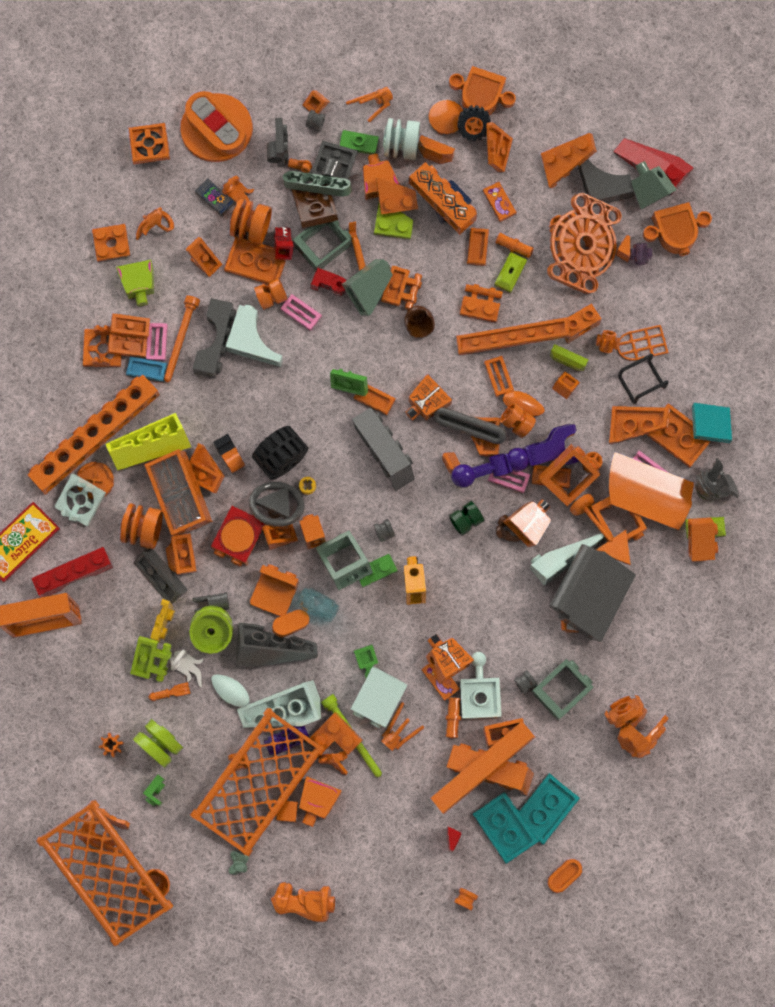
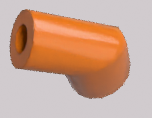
M290 158L288 167L309 173L312 169V164L309 160Z

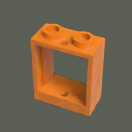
M572 444L539 475L540 481L567 507L601 475L598 470L599 465L593 459L589 461L585 457L586 453L579 446L575 448ZM575 456L591 473L568 494L551 477L571 457Z
M609 496L592 505L589 510L613 539L614 537L600 514V512L614 506L610 503ZM630 512L638 528L627 533V540L633 539L636 541L644 536L643 533L647 530V527L640 515Z

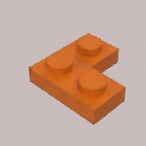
M337 712L310 737L314 742L324 746L326 750L336 742L348 755L363 741Z

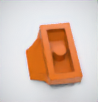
M423 135L420 136L418 149L423 158L438 164L452 162L455 148Z
M191 534L172 536L171 543L166 548L168 567L176 572L177 575L197 572Z

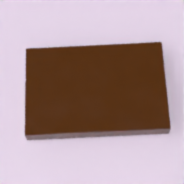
M291 189L302 228L338 220L332 195Z

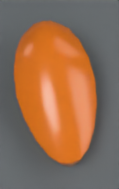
M510 391L503 396V402L507 407L512 403H516L523 408V413L528 412L532 416H539L545 412L544 407L536 399L524 392Z

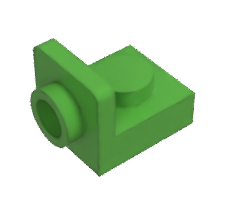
M158 774L143 793L147 796L145 800L152 806L156 804L162 805V802L155 798L154 795L155 793L159 795L166 786L164 784L165 779Z

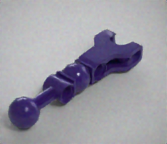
M565 424L555 427L550 431L546 440L522 448H513L508 453L492 456L489 458L490 462L475 467L460 464L452 471V481L459 488H467L478 477L493 473L494 477L502 476L513 471H522L527 466L555 460L566 450L565 440L568 436L576 433V425ZM573 456L565 465L579 462V460Z

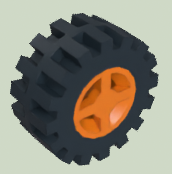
M471 105L468 109L464 108L458 117V130L462 137H466L468 141L470 139H473V141L479 139L480 141L482 137H486V125L491 122L489 113L483 107L479 108L478 105H475V107Z

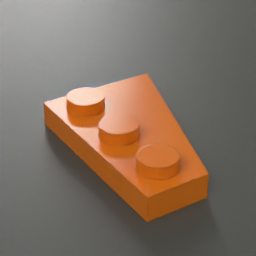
M612 406L609 444H615L667 429L669 426L670 409L662 407Z

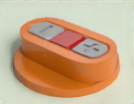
M201 91L193 94L187 100L185 112L181 120L180 132L183 143L193 155L209 162H223L238 156L244 151L252 137L253 123L247 108L236 98L226 94Z

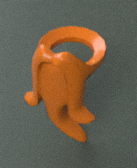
M237 175L229 178L228 182L223 185L222 193L231 197L236 202V205L240 198L246 199L247 205L250 200L245 192L248 194L254 192V189H247L240 182V178Z
M161 207L153 210L148 215H144L142 217L144 220L137 229L136 240H139L142 233L146 236L148 231L155 225L166 232L173 230L174 222L170 215L162 211ZM162 217L167 220L168 228L161 224Z

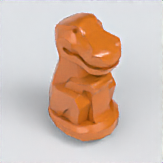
M282 882L279 884L275 895L271 898L273 907L278 914L294 913L319 923L326 922L329 918V913H334L335 897L331 896L329 886H323L320 891L312 890L306 892L304 889H299L298 895H292L293 886L290 883Z

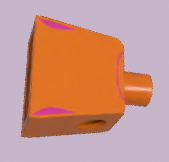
M378 154L369 155V164L363 166L366 200L378 197L376 178L399 184L389 161L380 162Z

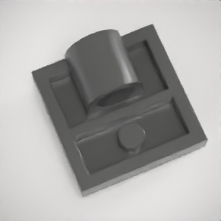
M275 118L276 141L268 142L266 145L267 161L269 163H278V167L285 166V160H289L287 124H283V118Z
M322 140L311 174L349 180L358 151Z

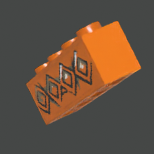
M425 162L409 176V184L459 235L476 221V209L471 204L468 205L464 201L463 196L458 191L455 192L451 188L450 183L445 178L442 179L432 165L429 166Z

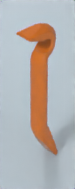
M355 221L349 222L348 232L352 237L351 241L360 271L365 267V262L356 234Z

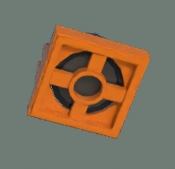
M165 123L128 128L133 165L170 160Z

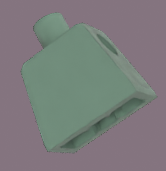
M645 161L635 166L640 176L632 180V186L641 209L676 191L675 186L661 167L658 166L649 170Z

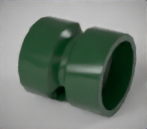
M472 501L463 505L461 511L456 510L448 516L461 536L471 531L472 526L477 527L485 521L480 510Z

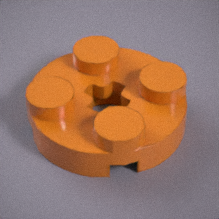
M634 695L635 698L631 699L630 696H626L610 705L611 710L609 713L607 710L605 712V717L609 724L620 728L627 721L641 717L644 704L640 697Z

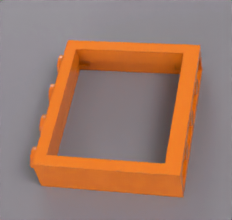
M68 593L0 606V628L13 638L82 624L79 605Z

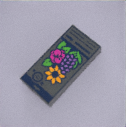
M208 178L195 190V193L221 216L235 204L228 195L223 194L222 190Z

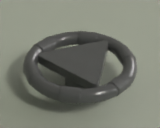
M283 482L264 483L255 488L249 498L251 513L257 520L269 526L283 527L293 524L304 513L305 503L303 496L296 488ZM281 489L260 499H257L259 495L265 490ZM288 492L291 493L298 503V507L291 517H289ZM256 505L259 506V507H261V508H263V509H265V510H268V514H269V516L272 517V518H280V517H283V518H285V519H271V518H268V517L262 515V513L259 511V509L256 507Z

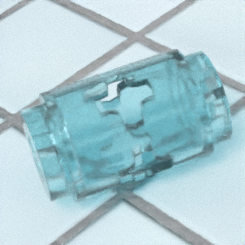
M307 587L303 589L297 600V604L300 605L301 609L325 622H332L340 605L336 604L335 600L313 588L309 589ZM313 598L320 602L318 606L315 605V600Z

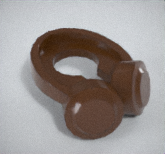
M503 515L497 522L498 526H496L497 537L499 539L503 538L508 542L521 541L518 536H512L509 531L503 529L504 526H507L503 521L508 516Z

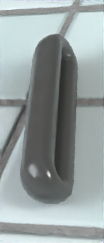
M441 407L433 414L434 420L439 425L494 444H502L506 439L507 433L503 427L461 412Z

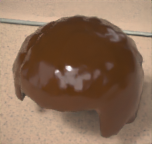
M413 306L405 314L404 325L412 337H427L435 329L433 314L426 307Z

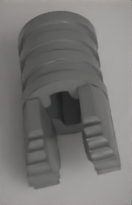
M227 592L192 598L194 603L208 601L209 606L230 609ZM201 608L195 609L194 612L196 613Z

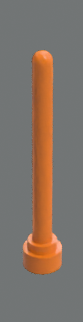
M186 295L184 301L186 310L164 376L165 382H170L192 313L199 306L200 299L194 296Z

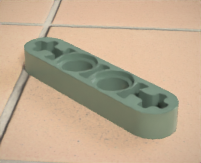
M288 171L283 175L284 186L288 189L340 197L348 196L352 192L351 182L344 178L298 171Z

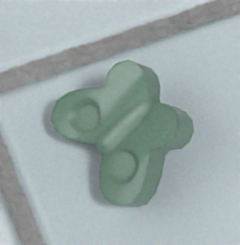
M232 851L230 855L233 865L229 868V873L237 875L240 872H247L246 863L249 857L242 855L238 851Z

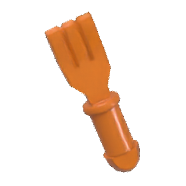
M188 682L175 685L170 690L152 692L148 698L150 701L170 698V696L179 697L191 693Z

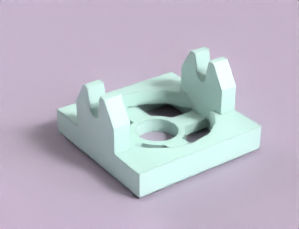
M71 474L55 508L61 511L62 516L69 517V520L79 521L88 526L106 492L76 474ZM78 486L83 487V490L75 493L71 491V488ZM88 492H92L94 503L89 501ZM79 494L84 495L86 498V502L83 505H79L76 501V497ZM67 496L73 498L75 505L72 510L67 505ZM86 506L90 508V511L85 514H77L80 507Z

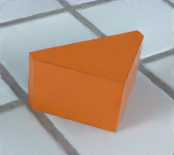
M293 524L283 527L269 525L262 527L270 550L298 541Z

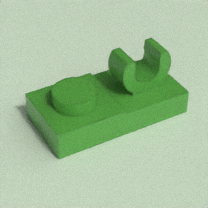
M332 369L330 372L331 388L361 396H366L368 393L367 377L353 374L352 371L348 373L343 372V369Z
M390 554L370 562L373 573L359 581L362 587H365L398 572Z

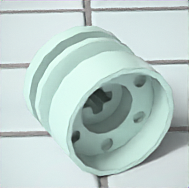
M389 118L384 129V157H389L390 149H394L393 158H397L399 150H403V159L416 160L420 122L408 120L406 128H402L401 120L398 119L397 127H393L394 119Z

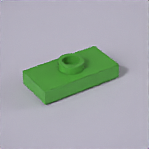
M343 130L340 146L357 150L359 153L376 154L379 136Z

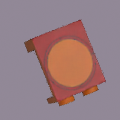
M231 506L211 548L218 557L224 558L227 556L231 558L233 564L240 567L242 564L247 566L248 558L261 532H264L262 527L267 525L257 520L253 515Z

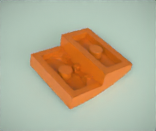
M113 313L107 354L145 358L150 318Z

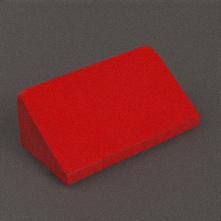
M448 826L446 828L448 850L453 852L462 834Z

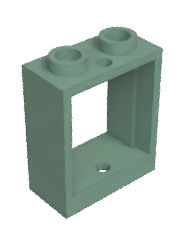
M338 220L308 227L293 239V246L315 271L317 268H324L351 246L352 237L346 229H341ZM328 225L343 243L320 260L305 242Z
M350 530L316 547L319 558L338 591L373 573L369 561ZM352 545L360 560L335 572L327 557Z
M566 659L531 692L558 721L594 688L591 685L593 683L586 674L583 676L578 671L579 667L573 660L569 661ZM566 667L585 689L561 710L542 688Z

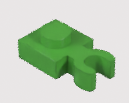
M372 644L353 650L359 669H366L365 678L368 677L373 665L378 663Z

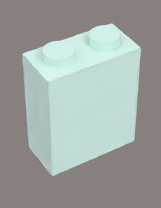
M373 666L351 707V710L354 711L353 715L361 719L365 716L371 720L370 723L378 728H381V726L386 728L408 684Z

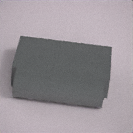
M581 544L549 607L559 613V619L588 639L602 642L636 574L606 552Z

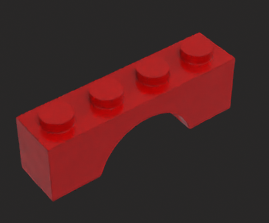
M101 547L31 579L39 597H46L60 592L64 587L77 580L96 576L114 567L104 547Z

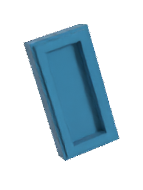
M130 356L126 376L140 377L144 375L148 380L164 382L167 363Z

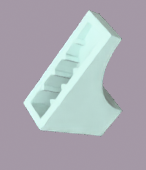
M239 305L226 344L227 352L281 367L282 355L270 350L258 335V311L250 305Z

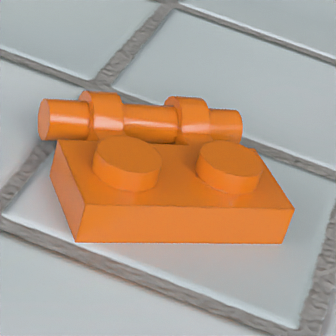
M392 265L390 271L393 275L384 290L381 302L399 307L401 300L406 301L405 309L409 310L416 304V295L422 285V275L415 273L414 279L409 278L410 270ZM406 285L411 286L409 294L404 293Z
M466 284L465 291L471 292L472 295L471 297H463L460 315L496 322L500 303L493 302L494 297L501 299L503 291H498L493 287H490V289L479 287L478 284ZM477 295L488 296V301L477 299Z

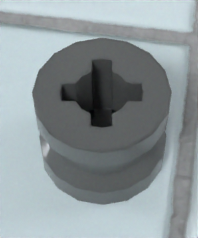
M310 110L306 127H313L317 131H321L326 114H317L314 110Z
M385 519L381 524L376 523L373 525L380 542L385 541L388 537H395L394 530L388 519Z
M527 670L523 672L522 676L514 678V682L524 695L528 693L529 689L538 686L533 676Z

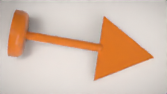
M586 494L576 500L570 507V512L574 516L586 513L608 540L607 543L596 550L604 551L615 560L631 566L626 530L612 539L589 510L594 503L592 495Z

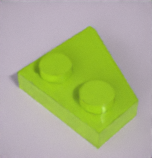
M378 203L374 235L411 239L413 219L402 212L381 214L380 204Z

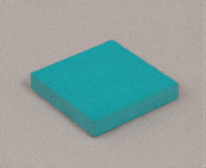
M693 403L694 439L731 443L730 407Z

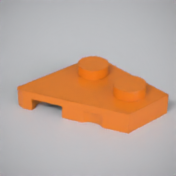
M198 443L190 459L191 467L198 485L213 493H217L225 476L205 446Z

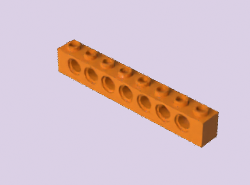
M144 375L134 378L127 389L120 390L112 402L105 403L97 415L93 414L90 416L83 427L80 426L73 432V436L69 439H64L58 445L59 448L54 452H49L44 457V461L39 465H34L29 470V478L46 495L160 396L158 390ZM134 393L141 394L138 399L131 398ZM119 406H127L125 411H117ZM105 418H112L110 424H103ZM90 431H98L96 436L89 437ZM79 442L83 443V447L81 449H74L75 444ZM63 455L69 456L66 462H60V458ZM48 468H54V472L51 475L45 474Z

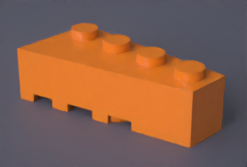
M460 743V746L453 745L446 767L451 771L461 773L486 751L479 749L478 752L473 751L471 746ZM518 760L515 763L507 761L484 782L490 784L498 783L499 786L511 791L517 789L521 794L527 796L534 773L527 767V763Z

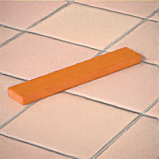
M568 317L456 336L459 355L571 337Z
M523 721L520 722L434 794L431 800L445 814L536 737Z

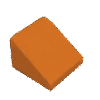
M312 90L302 106L308 111L314 110L319 114L330 101L317 90Z
M626 235L616 252V256L626 262L630 258L629 235Z
M564 372L555 382L552 389L565 399H568L580 382L567 372Z
M454 452L443 453L442 460L448 472L452 474L453 469L460 465V462Z
M286 801L277 813L276 820L296 823L298 802Z

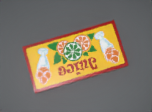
M34 502L0 533V579L4 583L60 530Z

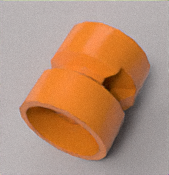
M279 278L269 281L268 285L262 284L254 287L263 310L272 307L274 302L279 304L288 300Z
M512 403L501 415L500 423L508 429L512 428L514 434L523 438L532 430L536 419L528 412L523 413V408L518 404Z

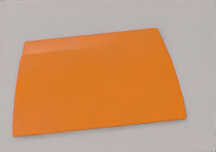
M615 452L609 475L610 503L680 530L692 506L691 499L694 482Z

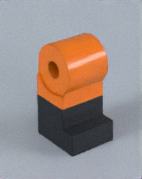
M229 434L213 442L231 473L245 466Z

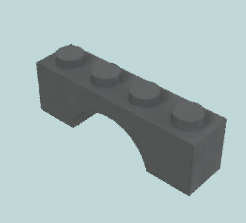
M211 298L206 316L207 320L215 326L217 336L210 347L197 351L193 372L194 374L216 378L217 373L220 374L222 371L223 363L220 361L221 357L226 355L225 341L226 338H229L232 329L229 326L231 320H235L236 310L231 302Z

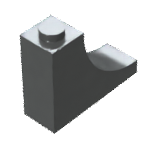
M589 159L580 166L577 165L587 195L605 203L633 197L634 189L630 174L614 175L606 173L593 165Z

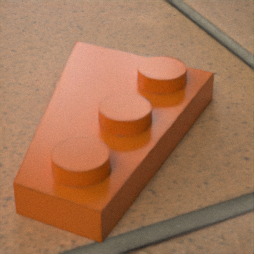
M587 133L541 153L550 188L555 187L557 182L563 177L566 178L570 174L569 172L577 165L580 166L597 152L593 134Z

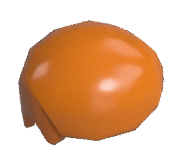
M160 869L147 870L146 872L155 884L159 882L157 887L165 897L170 888L168 875ZM148 888L140 889L143 895L149 899L151 898L152 893Z

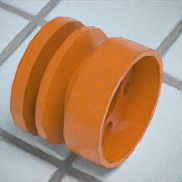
M240 198L231 216L230 236L236 237L239 233V239H243L247 232H249V242L261 245L265 240L270 225L272 207L258 204L254 211L253 201H248L246 205V199Z
M128 504L121 522V543H127L130 539V544L135 545L138 538H140L141 547L154 550L162 527V510L150 507L144 515L142 505H139L136 509L135 504Z

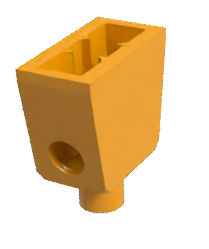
M416 556L408 557L406 559L407 565L404 566L406 604L426 603L423 564L418 563V557Z

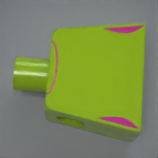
M151 259L117 266L116 269L128 299L136 298L137 306H146L148 304L146 295L154 294V267Z

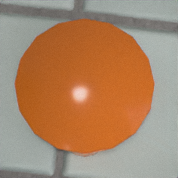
M439 101L430 109L429 122L439 134L455 133L458 131V117L460 112H463V109L454 101Z

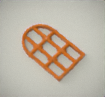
M661 325L629 331L623 334L619 339L617 349L620 356L629 361L643 358H638L637 354L643 350L649 349L653 357L669 353ZM660 329V334L648 335L647 330ZM645 332L644 337L633 340L632 333ZM629 334V341L620 342L624 336ZM662 336L663 343L651 346V338ZM647 340V347L636 349L634 343ZM632 344L633 349L630 351L621 352L619 349L621 345ZM661 346L665 347V352L653 353L652 349ZM634 353L635 358H628L624 355Z

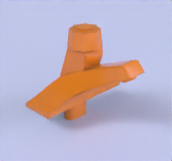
M345 751L318 756L319 763L329 764L343 775L348 773L340 763V761L348 758Z

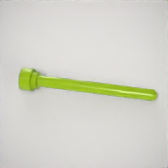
M334 694L321 702L324 709H328L333 714L337 712L350 726L337 707L338 700ZM361 742L356 749L375 777H380L382 775L381 770Z

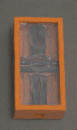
M178 449L144 464L171 535L187 534L213 522L185 451Z

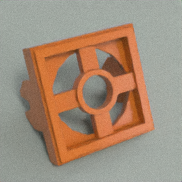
M96 325L94 329L84 330L83 367H121L122 355H114L113 358L108 359L106 358L107 352L104 354L98 352L100 344L108 345L107 335L109 336V326L104 325V327ZM101 335V340L97 345H90L93 338ZM89 351L97 352L100 355V359L98 357L92 358Z

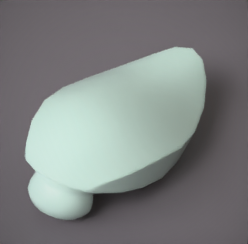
M219 674L212 676V684L223 700L238 707L249 704V695L238 681Z

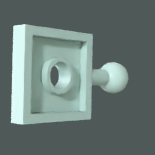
M475 652L471 657L474 659L472 664L475 666L476 679H460L462 719L501 718L499 678H483V666L486 663V656L482 652ZM478 693H483L486 696V702L483 704L477 703L475 696Z

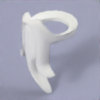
M184 649L175 651L174 656L170 658V670H178L185 674L187 682L192 679L189 671L194 673L197 677L198 685L202 687L201 672L194 664L202 663L203 658L196 660L187 654Z

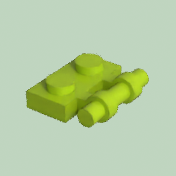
M140 636L137 641L130 674L149 679L151 673L157 674L156 680L162 682L168 671L167 663L172 654L170 651L171 644L164 643L162 650L157 649L159 641ZM155 657L160 658L159 665H154Z

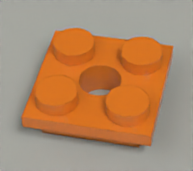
M125 224L92 229L97 262L130 256ZM111 239L117 241L114 247H108L106 245L107 242Z

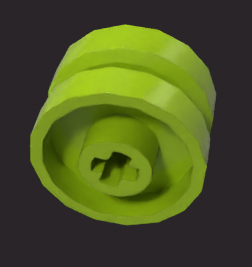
M203 607L192 617L189 630L190 640L194 647L201 652L208 654L218 653L224 650L231 642L233 634L232 619L228 612L221 607Z
M150 719L145 725V729L152 737L149 738L143 732H139L133 740L161 766L166 768L172 760L164 750L167 748L172 754L177 755L184 747L175 740L176 737L165 727L159 726L153 719Z

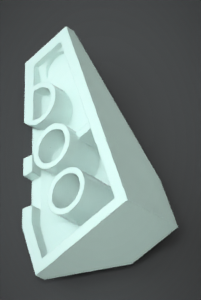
M601 533L550 551L543 556L539 554L531 560L530 569L545 586L571 565L581 544L593 548L605 536Z
M314 680L237 709L243 728L256 727L263 718V713L267 707L271 708L273 712L292 726H304L321 719L320 697ZM273 717L269 721L272 726H283L282 723Z

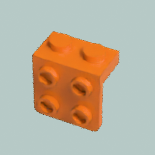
M262 565L260 569L261 576L250 599V604L277 616H283L288 612L298 588L299 579L296 578L297 575L286 571V573L278 571L279 568L274 565Z

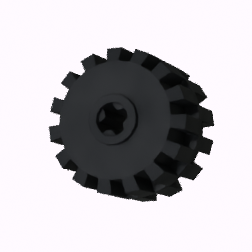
M284 426L274 431L257 446L252 454V459L270 480H274L292 470L304 458L309 447L291 426Z

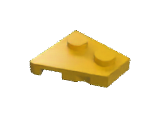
M165 599L161 601L160 605H163L160 614L156 617L150 637L152 640L159 641V643L161 639H165L168 632L166 625L168 621H172L175 614L173 605Z

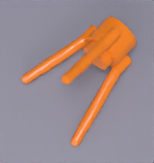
M386 86L375 92L349 100L346 104L349 105L356 102L362 104L373 99L379 105L382 104L368 119V122H371L385 108L390 106L389 101L393 100V95Z
M404 702L400 703L387 730L382 735L384 738L381 742L392 751L395 748L399 750L404 743L424 729L423 725L399 742L401 737L398 735L410 720L407 718L396 732L391 731L404 706Z

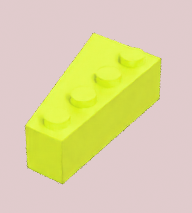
M176 413L106 443L117 470L126 469L130 466L162 457L178 449L184 450L191 447Z

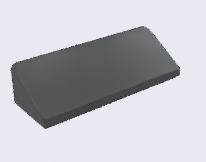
M153 549L144 550L134 561L137 568L165 600L170 601L171 604L187 592L188 589Z

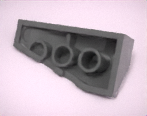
M239 622L236 644L237 665L258 667L318 657L317 644L315 642L296 636L290 639L278 637L275 634L263 631L264 626Z

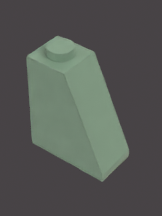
M384 259L373 260L342 284L361 316L372 314L393 275L390 271V265Z

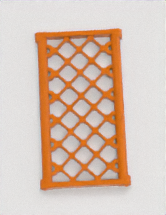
M268 707L263 713V718L198 808L194 809L190 814L193 819L201 822L248 857L252 853V848L312 764L326 750L324 746L311 740ZM273 717L282 723L283 726L272 728L269 721ZM289 728L299 735V738L289 740L287 729ZM285 730L286 739L275 742L273 731ZM262 731L271 733V743L260 744L258 737ZM303 740L315 747L312 752L304 751ZM300 741L302 751L290 753L289 743ZM286 743L288 753L277 756L275 746ZM273 746L274 756L263 758L261 748ZM251 747L258 748L260 759L250 761L246 753ZM303 755L305 762L301 768L292 766V756ZM288 757L290 767L288 769H278L277 760ZM274 759L276 770L265 772L263 762ZM261 762L262 773L251 774L250 763ZM239 763L248 766L249 773L247 776L238 777L234 770ZM291 771L293 779L289 784H282L280 782L279 774L281 772ZM276 773L278 784L267 786L266 775ZM263 776L264 787L253 788L252 777ZM249 778L251 788L240 791L238 780ZM227 780H234L236 782V792L225 793L223 785ZM279 787L282 794L278 800L269 799V788ZM264 789L267 799L262 802H255L254 792ZM251 792L253 802L241 804L240 794ZM228 795H238L239 805L228 807L226 797ZM215 796L224 798V808L213 809L211 802ZM258 804H268L270 811L265 817L258 816L256 806ZM253 806L255 816L243 818L242 808ZM239 808L241 819L230 821L228 811ZM226 811L227 821L216 823L214 813ZM211 813L213 824L201 817L202 814ZM256 820L258 827L254 833L245 831V821ZM241 822L243 833L231 834L230 825ZM228 825L229 835L227 836L216 827ZM243 836L247 843L243 847L234 841L233 838Z
M92 800L83 809L46 834L38 837L36 842L45 849L111 938L110 942L113 946H116L164 912L171 910L173 904L164 897L100 810L98 802ZM87 811H92L93 815L90 820L80 818ZM75 821L76 824L74 831L63 829L65 826ZM78 822L89 823V833L78 832ZM93 824H101L105 831L102 836L91 833ZM58 832V842L50 843L48 838ZM62 833L73 835L72 844L61 842ZM77 835L87 837L86 847L75 845ZM90 838L100 839L102 841L101 849L90 848ZM105 840L114 841L117 845L114 852L103 850ZM59 847L70 848V858L62 859L57 853ZM74 849L85 851L83 861L73 859ZM89 851L99 853L98 863L87 861V853ZM102 854L113 856V864L111 866L101 863ZM117 856H125L128 860L126 868L115 866ZM71 863L82 864V874L74 875L69 869ZM86 865L97 867L95 877L85 875ZM99 868L110 869V879L100 878L98 875ZM114 870L125 872L123 882L113 880ZM129 872H136L139 875L140 880L138 884L127 882V874ZM83 879L94 880V890L85 891L81 885ZM97 882H107L109 884L108 892L97 891ZM111 884L122 885V895L112 894L110 892ZM125 887L137 888L136 897L125 896ZM148 888L152 893L150 900L140 899L138 897L139 889ZM95 895L106 896V905L97 907L93 901ZM109 898H119L121 900L120 908L109 907ZM123 900L134 901V910H124L122 908ZM137 903H147L149 905L148 913L137 912ZM160 904L162 906L153 914L150 913L151 905ZM107 911L118 912V921L109 923L105 918ZM121 914H131L133 916L132 924L121 923ZM135 916L146 917L140 923L134 925ZM119 927L129 928L122 935L119 936L117 934Z

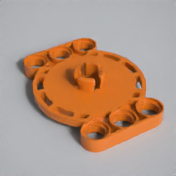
M578 193L571 198V206L574 210L562 215L552 229L550 248L555 263L549 265L547 274L551 279L584 294H590L598 289V281L595 277L604 273L611 266L615 258L617 249L616 236L611 225L619 223L622 215L616 207L585 193ZM578 197L584 200L582 207L577 205L576 200ZM594 204L600 207L599 214L593 212L592 207ZM610 211L616 215L614 222L608 217ZM569 215L570 219L563 223V219ZM559 227L560 229L558 231L557 237H555L556 231ZM582 237L583 241L585 242V246L589 247L588 249L584 250L581 248L580 239ZM554 266L560 268L561 273L559 276L554 275ZM571 273H574L577 277L575 283L569 280ZM587 280H590L593 284L591 290L585 287Z

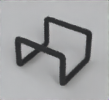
M649 354L623 367L619 371L618 378L633 404H636L639 398L660 387L666 389L669 383L668 380L662 381L651 362L653 354ZM647 360L660 384L638 394L634 399L622 378V374L624 371Z

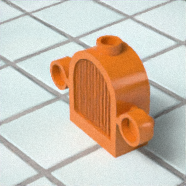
M472 66L466 81H464L462 75L457 73L449 78L451 89L463 90V108L468 109L471 105L473 107L478 105L479 108L483 107L491 115L496 110L498 103H501L505 108H511L515 104L516 96L513 92L506 91L502 94L506 84V77Z
M690 202L654 211L652 215L654 226H647L644 229L643 238L647 242H654L658 238L666 251L679 254V256H686L690 254V249L696 241L698 227H708L712 221V216L709 212L702 211L695 219Z

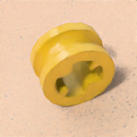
M304 477L299 482V489L303 494L310 495L316 490V482L311 477ZM305 481H307V483L309 481L312 482V489L308 490L307 488V490H304L303 483Z

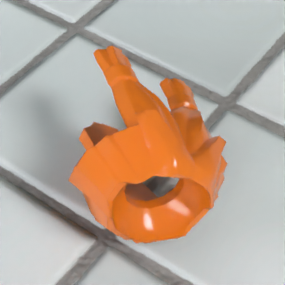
M643 707V715L641 717L631 719L630 722H627L620 728L618 742L621 748L629 752L632 757L643 758L651 754L650 750L655 747L657 740L666 731V728L663 726L668 721L666 715L644 737L635 729L647 714V709Z
M100 808L112 825L121 829H129L130 823L128 821L118 819L116 816L110 815L105 809ZM89 810L83 819L90 820L93 815L92 811ZM84 822L82 828L78 829V832L89 833V823ZM93 824L91 833L93 835L102 836L100 834L95 833V828L97 824ZM77 835L87 845V837ZM90 838L89 845L101 849L102 841ZM105 840L103 849L114 852L117 845L113 840Z

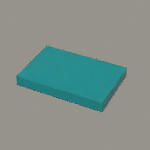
M549 773L519 812L539 842L544 845L580 798Z
M506 791L473 813V816L506 864L539 842Z

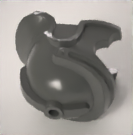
M718 458L713 463L712 469L700 470L697 473L695 489L698 497L706 500H716L728 497V495L736 498L739 497L735 482L729 474L725 475L723 465Z

